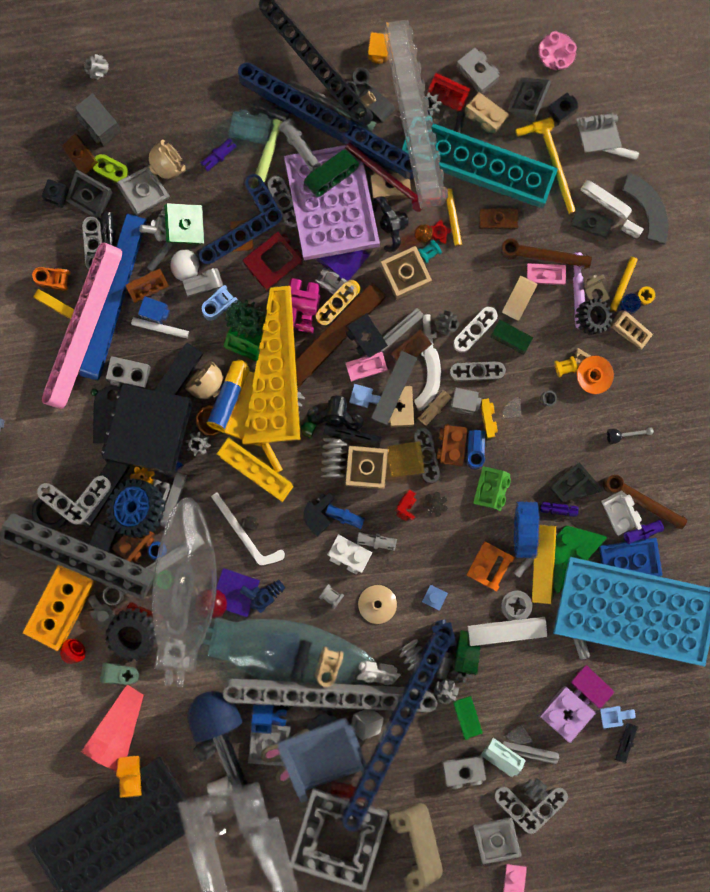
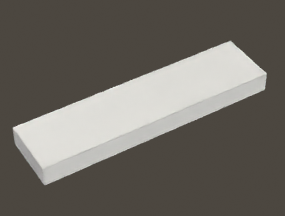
M545 617L471 625L468 626L470 646L547 637Z

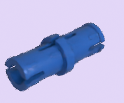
M329 504L325 516L339 520L341 524L346 523L359 529L362 528L365 520L364 517L349 512L350 510L348 509L343 510Z

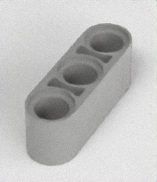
M87 217L82 224L85 264L88 270L97 251V248L95 250L89 249V245L92 242H98L99 246L103 242L102 226L95 217ZM91 223L97 224L94 231L88 230V226Z

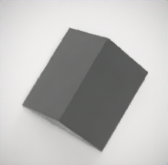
M521 77L507 112L532 123L535 122L551 81Z
M76 170L66 201L99 219L101 213L104 212L113 197V193L110 188Z

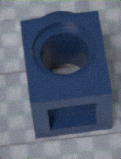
M446 619L434 622L435 626H431L432 632H438L441 628L447 629L450 638L449 647L455 646L456 641L451 622L446 623ZM437 637L435 643L437 646H441L444 640Z

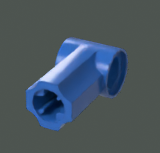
M469 431L467 465L473 470L480 469L485 462L486 431ZM472 456H479L481 463L478 465L471 462Z

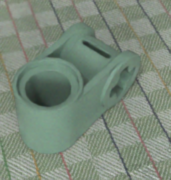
M105 662L102 664L100 678L102 683L130 685L136 683L139 679V672L134 667ZM130 670V674L133 675V678L129 679L128 681V677H125V673H129Z

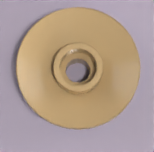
M374 585L362 592L358 601V608L365 620L370 623L381 624L393 617L396 612L397 601L390 589L385 586ZM375 601L381 602L380 608L374 607Z

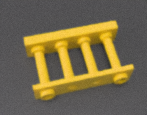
M229 438L217 453L221 459L281 502L285 500L294 487L290 481Z

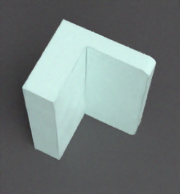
M494 738L481 753L483 758L511 777L517 776L521 772L526 761Z

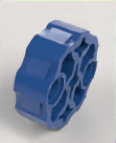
M516 502L514 516L515 557L536 558L539 541L538 503Z

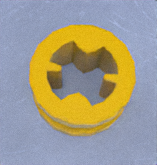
M643 287L637 293V300L643 305H648L655 299V292L651 287ZM645 291H648V295H651V298L644 300L641 293L643 294Z

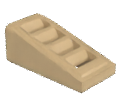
M625 310L619 311L610 323L611 328L639 349H643L653 335ZM628 324H632L626 331L625 328L628 326ZM635 328H637L638 330H637L636 333L632 336V335H631L632 332L635 330ZM641 333H644L643 337L638 341L637 338Z

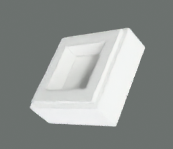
M626 220L621 228L622 231L636 239L644 230L629 220Z

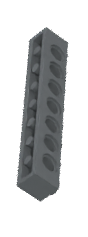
M12 513L2 526L0 541L143 600L152 586L156 572Z

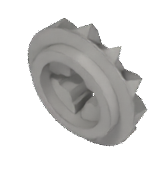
M511 591L504 596L501 602V609L505 617L511 621L526 619L531 614L532 601L522 591ZM519 598V605H522L525 609H518L516 614H514V608L509 604L515 603Z

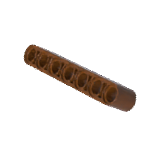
M371 283L295 361L297 389L347 339L348 336L345 333L347 328L345 326L365 313L370 315L386 298L387 295L374 283Z

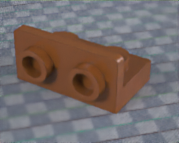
M161 269L152 271L125 285L134 303L144 299V296L148 297L169 287Z
M445 424L444 428H440L439 440H442V447H438L437 459H440V464L463 466L467 436L466 427Z
M149 531V535H143L142 538H132L123 535L112 549L123 559L136 563L142 556L140 552L143 548H148L154 542L153 536L155 533Z

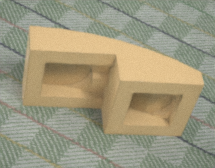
M520 276L502 313L519 321L538 284Z

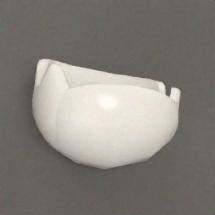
M179 250L173 255L170 264L171 272L175 278L183 281L197 276L199 259L195 253L189 250Z

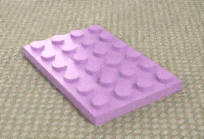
M346 145L315 150L312 153L322 165L340 151L346 150ZM300 154L284 156L304 260L380 247L364 165L354 155L352 156L359 163L357 170L320 197H316L304 184L305 178L313 171L309 170Z

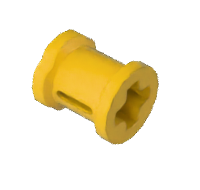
M573 356L568 360L554 361L559 378L567 373H577V364Z

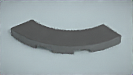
M628 173L622 192L633 197L644 208L648 220L647 239L665 245L668 237V217L661 198L646 181Z

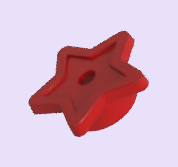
M439 220L435 226L427 227L431 233L430 240H439L446 244V235L452 229L445 227L442 220Z

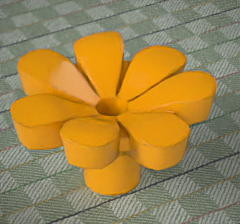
M137 466L134 468L135 474L130 475L131 480L141 479L153 484L154 479L151 478L155 476L153 470L148 471L146 468L140 469Z

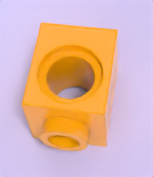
M371 32L368 60H371L372 63L382 64L387 62L389 34Z

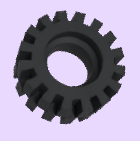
M594 298L585 301L579 305L580 308L576 309L578 314H575V318H579L576 323L581 324L579 329H584L583 333H588V335L598 334L606 331L611 326L609 323L613 319L609 317L613 315L612 312L609 313L608 311L611 308L610 306L606 307L607 303L602 302V299ZM591 310H594L597 314L598 320L596 324L591 320Z

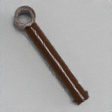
M512 238L506 239L502 244V255L509 260L520 256L584 267V269L591 266L592 257L587 254L583 256L519 245ZM508 245H512L516 250L513 253H508L505 248Z
M611 475L604 479L603 487L607 492L614 493L622 490L626 495L632 497L634 503L670 522L676 528L682 530L685 527L687 519L684 515L680 516L674 513L672 510L626 485L621 476ZM612 478L618 483L616 489H612L609 485Z

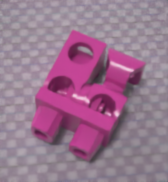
M291 278L288 286L291 287L293 330L313 334L312 316L316 315L321 298L319 295V284L309 282L307 291L300 290L302 281ZM300 311L303 313L302 322L296 324L298 312Z

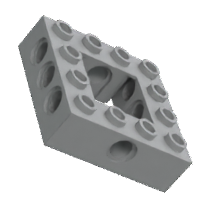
M313 788L289 867L365 891L388 817V811L373 806L369 807L361 823L363 827L353 860L349 862L314 850L321 827L323 826L325 814L333 815V818L336 819L338 817L341 818L350 799ZM357 801L355 802V805L357 807H361L364 805L363 803ZM352 815L347 820L352 821V824H354L356 817Z

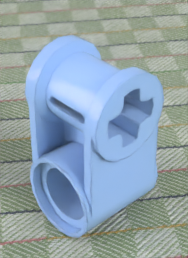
M224 285L202 304V314L207 320H215L223 312L231 308L238 299L234 298L227 291V286ZM213 306L216 311L213 314H207L205 312L206 308Z

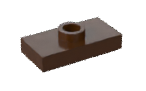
M74 134L62 145L70 159L82 173L86 174L98 163L79 135Z
M518 209L479 210L480 229H518Z
M420 329L390 354L396 361L401 351L417 357L429 348L432 343Z

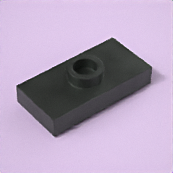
M577 207L570 226L606 239L613 220Z

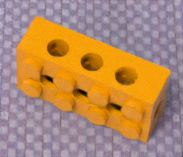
M58 565L23 634L60 651L63 642L68 638L97 581ZM68 584L73 586V592L70 595L65 592V587ZM60 601L64 604L62 612H58L56 609V605ZM49 619H53L55 622V627L52 630L47 626Z

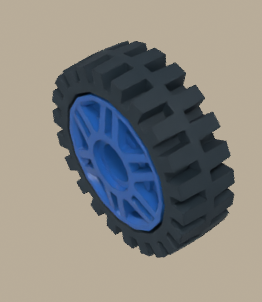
M128 479L125 483H120V488L116 487L113 490L116 494H111L109 497L112 499V502L108 501L107 506L111 507L107 509V514L110 515L107 517L108 521L111 522L110 525L117 532L132 538H142L143 535H149V531L153 532L156 530L154 525L159 526L160 522L158 519H163L164 516L160 514V512H165V507L161 506L165 504L164 499L161 498L163 497L162 493L159 492L157 487L141 479Z

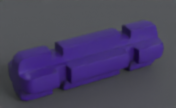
M542 502L540 511L558 515L569 514V516L576 517L578 516L579 508L572 505L568 507V505Z

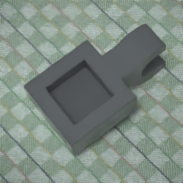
M96 594L87 598L95 609L90 614L98 627L102 629L110 624L115 616L107 603L102 605Z

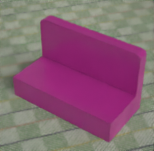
M587 665L581 667L576 672L575 678L571 681L598 709L602 708L615 693Z

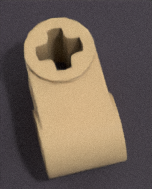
M327 647L322 648L315 672V679L320 685L329 687L334 684L338 669L342 663L343 652H334L328 650ZM324 672H329L327 681H321V675Z

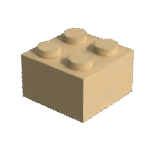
M416 246L381 261L380 266L396 300L431 285L432 279Z
M349 446L346 486L384 489L388 449Z

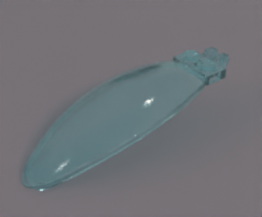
M216 618L214 629L199 626L201 632L213 633L211 640L202 637L196 639L198 643L210 645L208 656L228 660L239 669L262 680L318 683L315 679V672L323 647H327L328 650L334 652H343L342 663L338 669L334 684H368L370 682L357 679L362 673V670H359V664L363 661L376 663L365 651L337 635L314 626L287 620L255 619L234 622ZM300 639L312 642L307 658L309 662L305 665L302 681L289 678L294 665L293 657L297 654ZM324 672L321 675V681L328 680L329 672Z

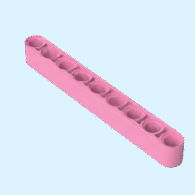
M102 242L97 248L42 395L43 404L58 409H63L67 404L122 257V251L117 247Z

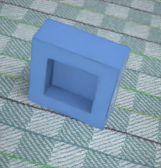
M430 585L422 603L440 611L448 593Z

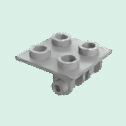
M600 114L599 116L594 115L592 117L576 119L585 153L622 148L615 123L618 122L617 114Z

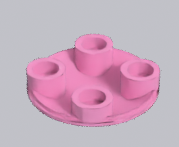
M552 32L541 41L539 57L548 68L562 70L569 67L574 61L577 47L567 35Z

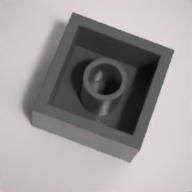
M93 93L75 107L77 111L75 116L78 118L79 123L84 129L89 128L88 131L97 144L101 142L105 146L121 133L116 120Z

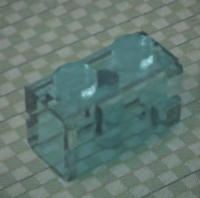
M242 109L239 112L234 111L229 136L266 145L272 125L271 119H268V116L265 114L250 115L249 111Z

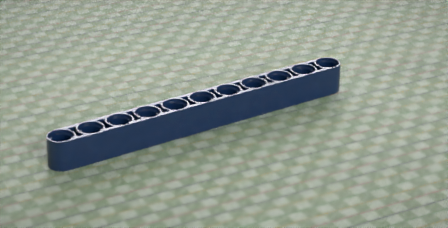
M243 63L239 66V82L244 87L345 145L351 143L367 157L406 179H413L417 175L418 161L415 157L250 63ZM245 73L251 74L250 76H243ZM261 82L267 83L264 86L259 85ZM277 91L283 92V94L277 95L275 93ZM295 100L299 101L298 104H292L291 102ZM308 110H314V111H316V112L313 113V114H310V113H308L307 111H308ZM325 119L332 120L330 123L324 122ZM345 128V129H347L348 131H347V132H341L340 129ZM363 138L364 141L359 142L356 139ZM379 147L381 150L374 151L372 148ZM394 156L397 160L392 161L389 157ZM405 166H412L414 169L407 170Z
M434 632L430 636L342 814L341 822L346 829L354 831L360 827L449 647L450 638L447 634ZM438 636H443L444 643L441 646H437L435 643ZM430 653L435 655V661L432 664H428L426 660ZM421 671H425L427 675L423 682L418 680V674ZM412 689H416L418 695L415 699L411 700L409 692ZM403 707H408L409 714L406 717L400 716V710ZM394 725L400 726V732L397 735H392L391 728ZM386 743H390V752L383 753V745ZM381 761L383 764L381 770L374 771V763ZM368 779L374 781L373 787L370 789L364 787V783ZM359 797L365 799V803L361 807L355 805ZM352 815L355 816V823L348 825L346 823L347 818Z

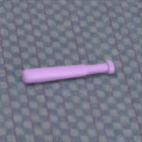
M574 265L573 277L575 314H578L576 309L580 308L579 305L585 302L581 267ZM575 318V326L577 329H579V326H581V324L576 323V321H578L579 318Z

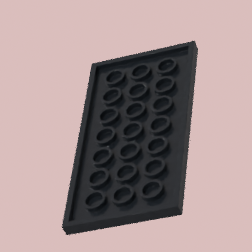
M160 756L140 769L142 796L121 797L119 783L27 844L57 892H99L202 823L197 812Z

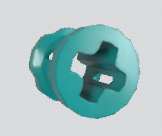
M434 239L430 240V243L424 248L418 249L422 260L426 264L437 254H442L439 245Z

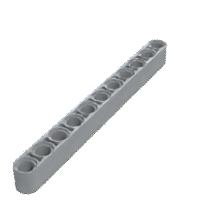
M228 679L223 684V694L225 700L231 703L394 710L405 687L333 684L329 687H324L319 683ZM230 688L237 689L234 693L227 692ZM250 689L257 690L254 694L247 693ZM412 689L409 692V697H412V699H415L418 695L416 689ZM269 690L276 691V693L273 695L267 694ZM427 690L417 712H431L437 707V700L432 690ZM289 691L296 692L293 696L286 695ZM309 692L315 693V695L312 697L306 696V694ZM328 693L335 694L332 698L326 697ZM348 694H354V697L351 699L345 698ZM367 695H373V696H374V697H373L372 699H370V700H366V699H365V697H366ZM387 696H393L389 701L384 700ZM425 698H431L428 703L423 702ZM403 707L400 711H409L408 707Z

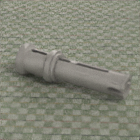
M293 119L283 121L279 126V130L284 132L287 142L294 145L309 170L314 171L320 167V162H318L303 140V133L296 128L295 121Z

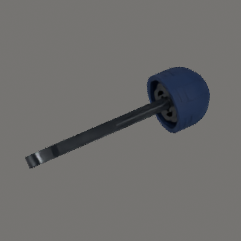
M217 691L204 692L192 701L188 709L187 720L194 741L201 742L214 739L237 801L252 834L254 844L258 851L269 849V837L265 827H263L262 819L227 733L242 724L235 703L225 700L223 693Z

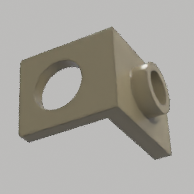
M594 275L586 279L584 291L589 300L593 299L592 291L595 289H599L602 292V302L610 299L602 283L605 278L604 275L599 277Z

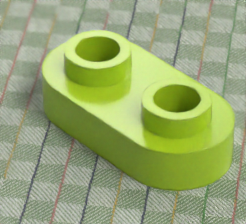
M103 154L94 157L98 162L93 167L97 174L115 183L129 176L128 169L124 164ZM101 163L106 164L104 168H99ZM118 171H121L122 176L117 177L116 173Z

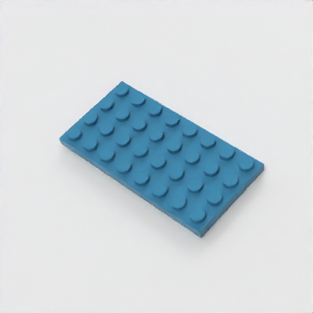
M569 557L553 634L705 666L710 645V588Z

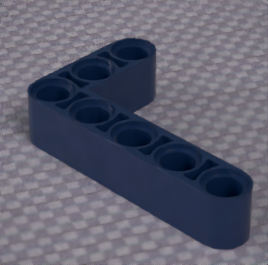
M250 174L246 176L244 186L260 213L199 249L198 258L201 262L205 264L215 262L281 221L282 213L259 175ZM252 177L258 180L256 188H251L248 184L249 179ZM261 194H265L268 198L267 203L264 205L258 202V197ZM270 211L277 213V219L273 222L268 219ZM255 220L261 223V228L258 231H253L251 227L252 222ZM238 230H242L245 233V237L241 241L235 239V233ZM221 240H226L229 244L228 248L224 251H221L218 247ZM210 250L212 252L210 260L202 258L203 251Z

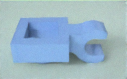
M354 384L349 403L368 408L369 403L377 405L381 396L372 395V388Z
M620 706L600 709L604 729L623 726L622 720L636 718L635 710L633 709L621 711Z

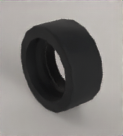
M47 493V494H44V495H43L44 497H45L46 495H47V496H50L53 500H54V498L56 497V496H54V495L51 494V493ZM37 498L32 506V516L36 523L56 530L62 528L68 522L63 516L57 522H45L40 515V508L45 502ZM65 499L58 500L62 510L65 509L67 501Z

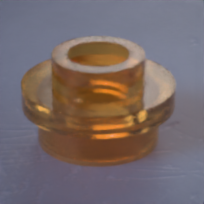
M427 224L419 225L415 230V238L420 243H427L432 237V228Z

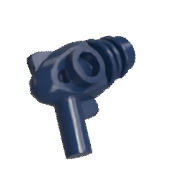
M278 579L276 582L273 581L274 585L272 583L270 586L267 585L268 590L265 587L261 589L255 587L251 591L243 585L239 592L251 599V609L262 613L267 606L275 601L274 597L277 598V595H280L279 591L283 593L285 586Z

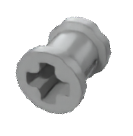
M328 584L319 596V599H324L335 609L344 595L334 591L331 585Z

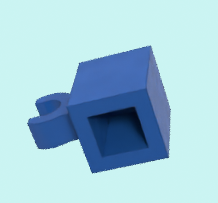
M254 704L252 733L271 734L272 724L286 726V720L279 717H287V711L281 709L273 713L274 705Z

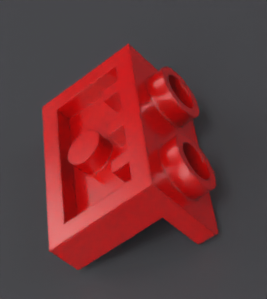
M410 489L405 492L394 509L398 512L396 516L404 521L415 518L414 515L406 511V509H411L417 500L414 498L416 493Z

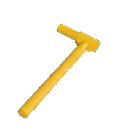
M552 117L515 129L517 137L534 131L543 134L553 167L558 168L556 177L568 213L576 212L550 134L554 127Z

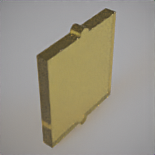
M421 441L387 446L389 454L388 463L390 464L392 478L425 473L423 463L425 457L422 455Z

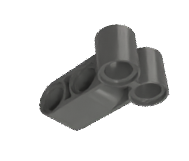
M357 68L353 72L352 82L347 81V84L359 98L368 91L373 93L376 102L372 103L368 108L372 112L373 117L378 122L383 123L395 110V107L369 84L370 75L368 70ZM358 75L365 76L366 80L363 82L357 81L356 77ZM350 98L347 103L352 102L353 98Z

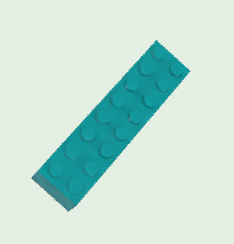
M413 117L402 150L415 157L420 165L542 209L545 206L558 170L556 167L417 117Z

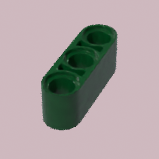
M342 150L311 172L305 178L304 184L316 197H320L354 173L359 167V163L347 150Z

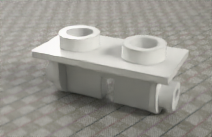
M363 661L359 664V670H362V673L357 679L390 685L401 674L397 673V668L394 665L380 663L378 665L379 669H377V663Z

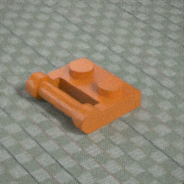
M484 541L466 576L497 592L503 575L510 562L513 563L515 557ZM498 556L504 559L490 582L487 580V577Z

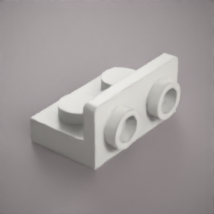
M621 490L601 501L618 536L634 527L638 530L642 528L640 525L642 519L639 513L634 511L632 506L635 504L630 495H626Z
M338 535L328 556L331 557L329 561L339 566L343 563L348 566L347 570L357 575L358 571L363 572L373 552Z

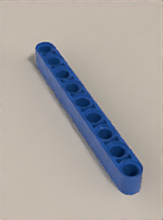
M127 214L117 243V248L122 251V257L83 358L79 375L96 381H99L126 294L127 288L125 285L129 283L142 240L143 232H140L139 228L140 225H146L145 218Z

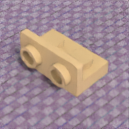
M480 92L465 108L468 118L473 121L477 120L482 124L481 127L485 131L493 132L494 134L509 116L508 113Z

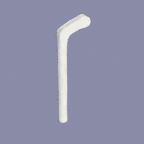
M215 493L211 496L259 565L272 564L284 559L285 553L283 550L268 556H262L220 495Z

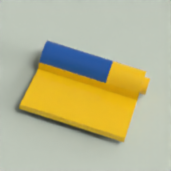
M238 359L231 363L207 425L215 430L243 440L255 373L250 371L245 361Z

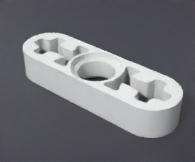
M586 180L582 185L581 190L583 193L619 217L627 219L632 212L628 205L595 183Z
M485 307L455 338V350L460 353L467 352L495 323L497 311L492 307ZM485 312H492L493 320L488 319L484 323L485 325H487V327L485 328L480 321L484 319ZM472 325L480 326V334L473 335L470 332V327ZM467 332L470 337L466 342L467 347H458V340L463 341L467 337L464 333Z

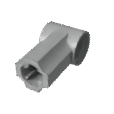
M217 268L207 270L202 275L183 280L188 297L206 291L214 292L223 286Z

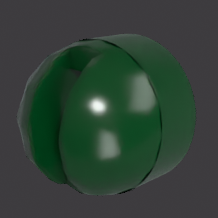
M306 422L301 426V432L303 436L311 439L316 429V424Z

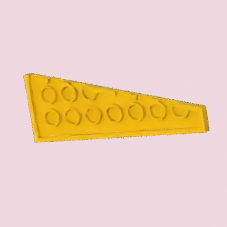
M290 286L270 288L266 308L267 314L265 324L263 325V336L259 346V358L256 363L251 402H249L248 418L245 423L246 429L244 439L242 440L244 445L300 440Z

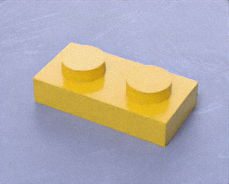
M489 398L481 399L480 406L484 430L486 431L485 436L486 439H491L495 437V433H498L497 423L492 420V414H495L494 405L489 402Z

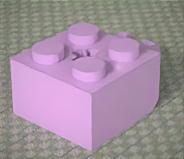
M563 686L538 716L571 743L596 713L587 706L590 700L585 698L582 701L578 698L581 694L578 689L573 693ZM570 709V718L566 717V719H564L563 717L565 715L563 711H568Z

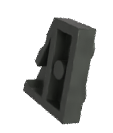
M580 462L550 487L561 502L603 491L602 487Z

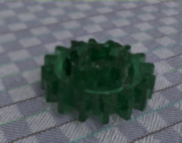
M238 300L237 304L232 303L227 309L225 320L228 322L226 326L232 327L231 332L237 331V336L244 334L246 339L248 335L255 338L256 334L260 336L263 331L266 312L260 311L261 306L255 307V302L248 304V300H245L244 303Z

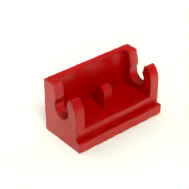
M435 73L428 92L433 97L436 94L438 95L437 102L440 101L447 107L461 111L469 95L470 88Z

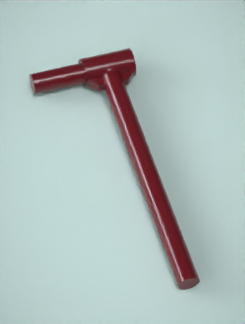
M351 143L346 145L345 149L412 200L413 209L416 212H420L436 195L437 191L434 188H431L423 195L415 194Z

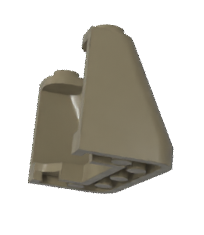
M414 803L388 810L394 830L397 832L410 831L417 864L411 865V872L404 877L407 892L421 891L439 880L443 873L429 810L423 803Z

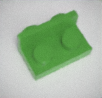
M483 466L473 504L501 511L506 502V490L511 483L510 474L502 470Z

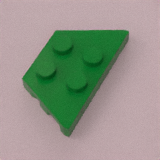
M567 525L557 534L553 582L556 593H559L563 588L569 557L587 561L607 539L606 536Z

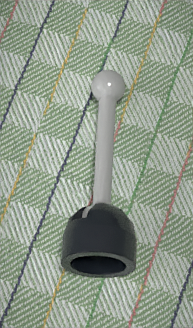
M647 428L642 431L621 433L617 429H607V440L609 444H616L620 442L622 437L641 434L652 435L654 430Z

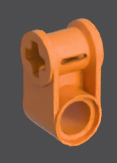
M38 267L33 271L32 278L40 287L68 291L67 281L71 271ZM40 273L47 274L44 281L37 280V276Z

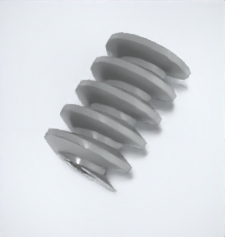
M324 438L323 441L328 444L323 445V449L328 451L322 453V456L327 458L322 460V464L327 467L321 468V471L326 473L321 478L339 479L344 477L345 474L341 473L340 470L345 469V466L341 465L340 462L346 461L341 455L347 451L341 449V447L347 446V443L340 439Z
M417 639L399 649L402 650L399 657L406 656L403 663L411 664L408 667V671L414 670L422 654L419 653L422 650V646L415 647L418 643ZM421 671L418 674L420 682L424 681L427 677L425 671Z

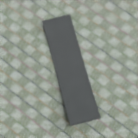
M401 351L371 417L372 419L388 425L417 357Z

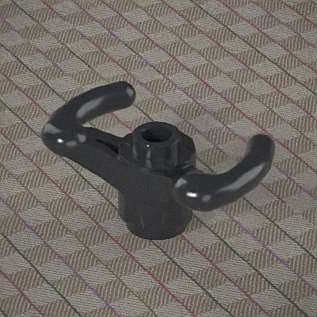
M378 196L372 201L373 213L376 212L379 205L384 214L380 220V227L386 233H390L392 238V245H385L384 251L395 252L401 244L399 231L404 230L408 226L409 219L405 212H394L384 196Z
M338 395L332 396L328 400L327 408L314 416L318 412L316 406L309 409L306 414L308 422L316 425L329 421L331 424L338 425L341 423L347 426L348 429L359 431L364 424L363 418L358 413L353 416L356 423L346 411V399Z

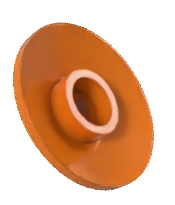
M601 356L587 357L578 366L577 381L580 387L590 394L605 392L613 382V368ZM591 372L595 373L594 379L590 377Z

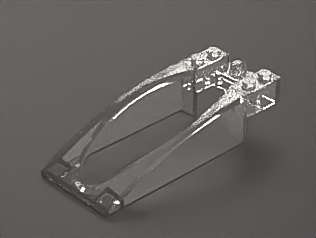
M258 782L190 798L178 803L191 856L203 892H227L214 838L226 833V829L215 831L211 816L236 810L241 832L260 860L274 892H297L278 817L267 818Z

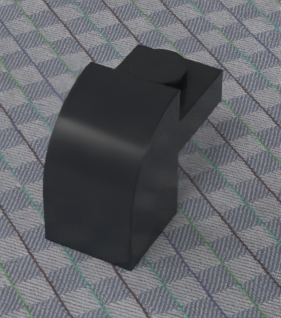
M323 493L316 500L318 503L316 506L309 501L304 509L305 523L317 537L331 525V522L321 513L334 500L330 493L327 495Z

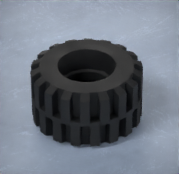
M127 608L126 611L122 610L118 615L114 616L106 630L105 635L107 638L105 640L106 643H109V651H114L113 655L115 657L119 655L121 656L120 660L124 661L125 658H128V662H132L134 658L138 661L141 657H146L156 642L158 630H155L157 625L156 622L152 623V616H146V611L140 613L138 608H135L134 611H132V608ZM127 626L136 628L141 633L142 641L138 643L128 642L123 637L121 629Z

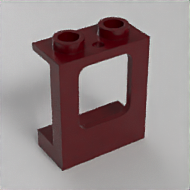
M279 232L275 233L243 259V264L267 293L274 284L298 265H303L301 260L303 258L302 254L298 249L293 250L289 245L291 243L289 238L285 234L281 235ZM277 242H281L293 256V259L277 272H272L261 259V255Z

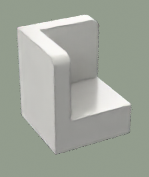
M365 709L353 714L351 725L354 733L363 741L380 733L384 718L374 709Z

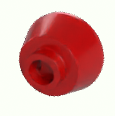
M66 639L60 650V656L68 664L81 662L86 656L85 647L76 639Z

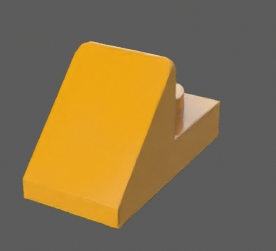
M139 756L119 757L116 776L120 780V796H142Z

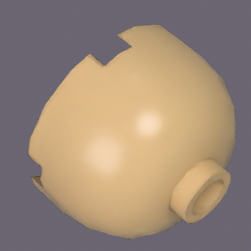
M161 140L150 150L149 169L154 175L171 179L184 172L185 165L181 167L179 161L182 159L173 146L169 143L165 145V140Z
M209 361L203 365L205 369L198 370L186 384L187 388L185 389L199 399H208L211 396L216 397L223 383L221 370L216 364Z

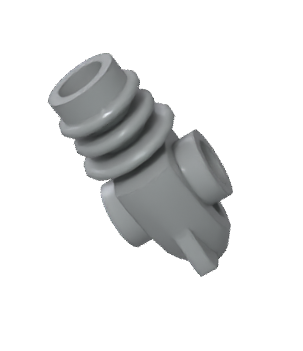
M163 207L161 214L158 215L159 217L156 220H152L150 226L140 225L139 228L140 232L154 234L157 241H166L165 209Z

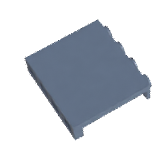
M345 719L277 743L282 761L301 803L308 801L306 790L359 771L363 773L367 765L358 740L355 737L352 725L348 726Z

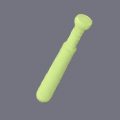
M273 119V129L269 141L266 142L255 173L262 178L263 182H265L276 147L275 142L279 133V126L283 122L278 119ZM255 177L253 178L251 188H256L258 185V180Z

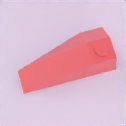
M126 685L91 736L82 753L97 763L117 772L119 757L128 756L144 695L130 685Z

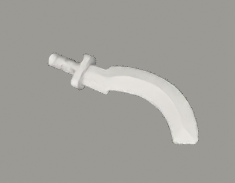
M423 315V333L431 341L432 345L421 353V356H424L426 361L427 382L423 392L414 400L418 411L423 410L432 402L438 392L441 381L440 360L437 350L433 348V339L437 338V333L431 334L430 315Z

